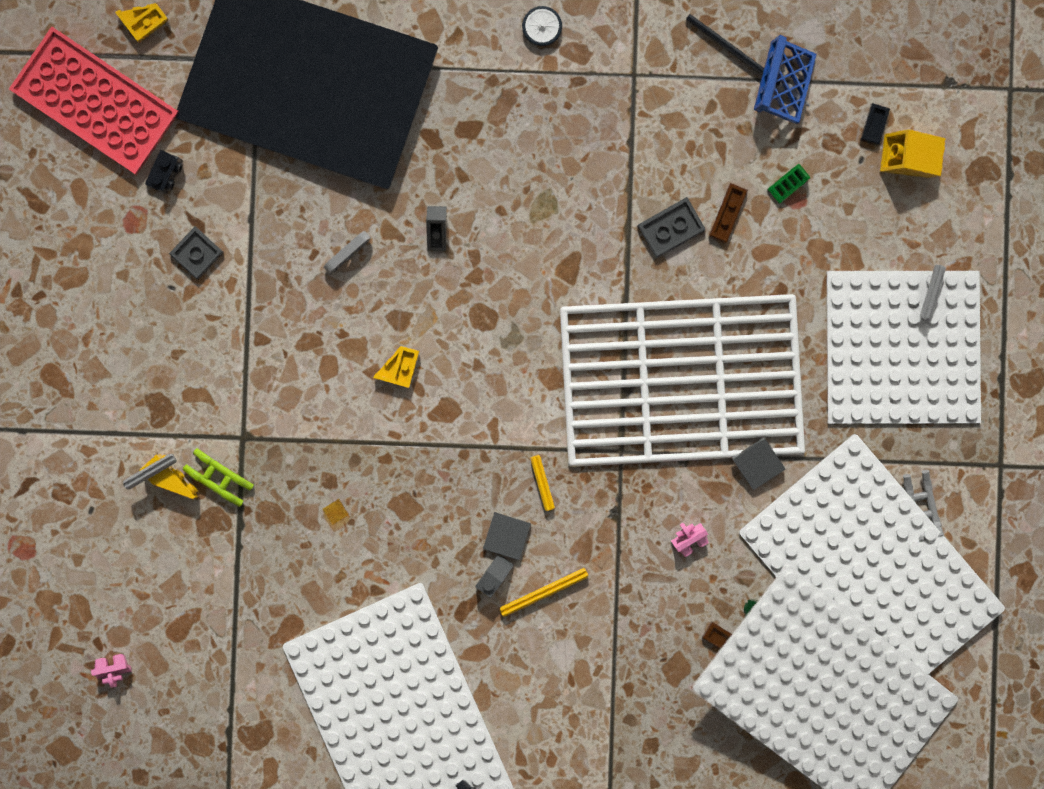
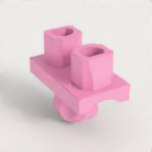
M681 523L680 527L682 530L676 533L678 537L671 540L677 551L681 552L684 557L692 554L691 544L696 542L699 547H703L709 543L706 536L708 533L701 523L695 527L693 524L686 527L684 523Z
M123 654L113 656L114 665L108 666V659L106 658L96 659L95 669L91 670L92 676L102 679L103 684L109 683L111 688L117 687V681L123 680L120 674L132 672L131 666L127 664L126 657Z

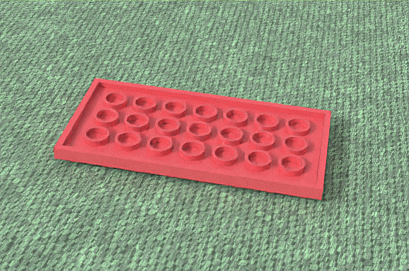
M51 27L9 88L16 95L135 175L144 166L178 114L176 109L54 27Z

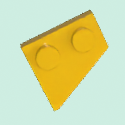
M156 3L146 5L145 7L138 6L133 7L131 10H117L115 12L138 43L169 21Z
M400 346L373 378L410 388L420 351Z

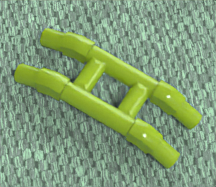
M196 448L193 454L209 465L203 475L188 464L183 467V471L222 496L225 500L240 507L243 500L227 491L226 488L231 480L249 491L253 488L254 484ZM215 470L225 475L220 485L209 480Z

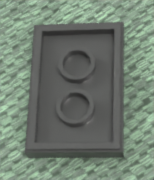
M688 197L637 225L655 258L660 257L706 230Z

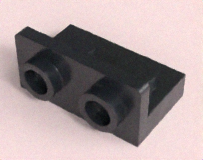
M160 150L145 185L167 195L168 191H171L175 185L174 179L176 174H179L183 168V160L178 156Z

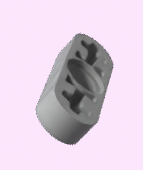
M366 231L361 232L324 265V269L329 274L334 273L371 240V237Z

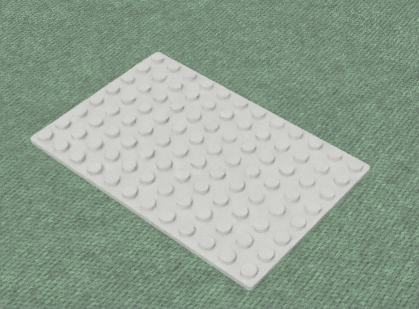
M856 434L850 436L739 531L743 539L776 577L786 565H790L927 674L1005 610L1004 605L944 535L938 536L941 533ZM919 536H924L925 540L919 541Z
M786 565L692 686V689L698 695L823 789H891L958 701L957 696L790 565Z
M422 583L415 584L283 644L284 652L345 789H457L456 784L462 780H466L470 786L476 789H514Z

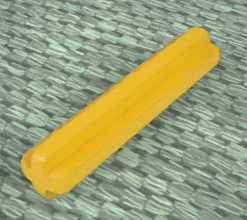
M540 455L531 457V463L545 511L553 510L555 506Z

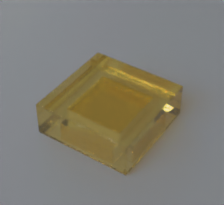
M340 499L323 508L332 525L350 515Z

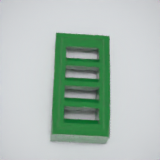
M798 163L767 190L780 204L811 177ZM795 171L803 179L802 181H800L799 178L795 175ZM789 176H790V177L794 180V182L797 184L796 186H794V185L791 183V181L788 179ZM784 181L790 190L787 191L781 182ZM778 186L785 195L781 196L775 187Z

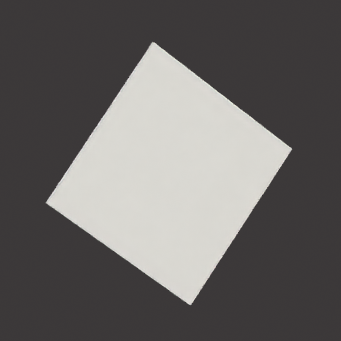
M826 271L827 423H981L980 271H945L930 321L921 319L920 313L933 271Z

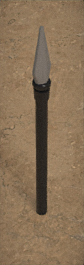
M688 15L686 21L761 76L763 75L764 67L693 15ZM777 82L775 87L781 93L785 90L781 82ZM787 82L789 88H792L793 86ZM796 89L791 90L795 100L800 99L798 91ZM805 100L804 105L810 107V104Z

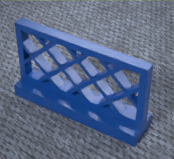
M779 35L771 41L754 110L757 112L765 111L798 124L817 54L787 42V37ZM785 48L790 49L794 57L788 59L784 53ZM802 55L810 58L806 66H804L800 58ZM793 59L796 60L800 68L796 71L793 70L789 62ZM785 64L789 72L785 76L780 71V66ZM799 71H801L803 76L805 77L804 82L802 83L799 82L795 74ZM789 76L792 77L796 85L792 88H789L785 80ZM779 81L785 90L780 94L775 87ZM795 88L800 93V99L795 100L791 92ZM785 93H787L791 101V103L786 106L784 105L780 97ZM775 98L780 106L778 110L770 107L772 100ZM793 105L796 111L795 117L789 114L786 109L787 107Z

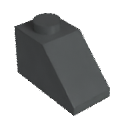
M447 206L427 207V251H446Z
M498 554L475 587L491 598L514 565Z

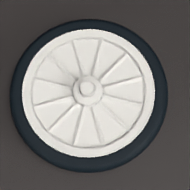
M538 6L527 12L522 22V30L526 39L532 44L547 46L559 38L562 32V20L554 9L547 6Z

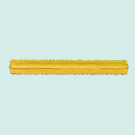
M582 568L500 607V612L503 617H506L589 577L585 568Z

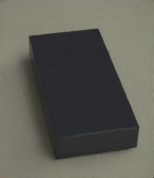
M874 103L870 105L860 141L876 146L880 144L890 108Z

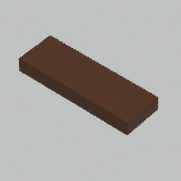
M732 183L729 184L708 237L727 243L747 194V189Z

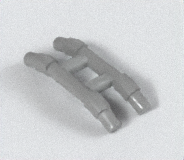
M922 471V484L925 492L916 494L913 491L911 475H903L904 490L915 503L916 501L927 499L929 510L923 512L941 532L938 536H943L944 533L932 491L930 471ZM919 536V541L925 540L924 536Z

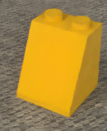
M910 129L884 134L880 172L925 178L941 176L945 138Z

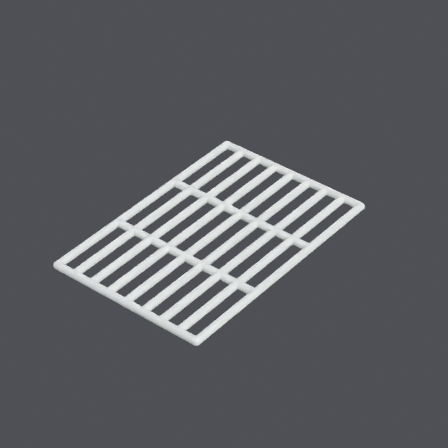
M795 295L567 306L560 308L569 466L733 458L743 451H728V439L796 436L797 447L772 448L777 456L804 454L805 443ZM789 302V314L721 317L720 306ZM710 306L713 308V318L644 321V310ZM636 310L637 322L568 325V314ZM790 321V333L722 336L721 325ZM714 326V337L663 340L645 339V329ZM636 329L638 333V341L569 345V333ZM791 340V352L723 355L722 344ZM715 344V356L647 359L646 348ZM619 349L639 350V360L570 364V352ZM792 359V371L724 374L723 363ZM716 363V375L648 378L647 367ZM640 368V379L571 383V371ZM793 378L794 390L725 393L724 382ZM717 382V394L649 398L648 386ZM641 387V398L572 402V390ZM794 397L795 409L726 413V401ZM718 402V413L650 417L649 405ZM642 406V417L573 420V409ZM795 417L796 428L727 432V420ZM719 421L720 432L651 436L650 424ZM643 425V436L575 440L574 428ZM720 440L721 451L652 455L651 443ZM644 444V455L584 459H576L575 447Z

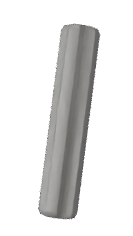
M942 265L934 266L920 313V318L926 321L931 320L946 270Z
M168 454L123 481L124 487L130 490L177 462L175 456Z

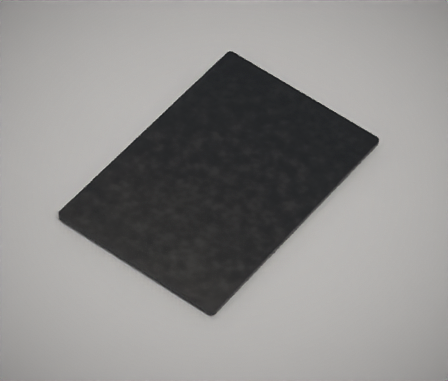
M215 0L177 107L178 114L176 118L383 189H389L430 75L438 46L434 43L303 0Z

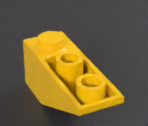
M156 454L140 471L166 455ZM172 466L148 479L151 484L192 499L199 497L195 486L191 483L188 484L183 479L185 477L179 469L175 470Z

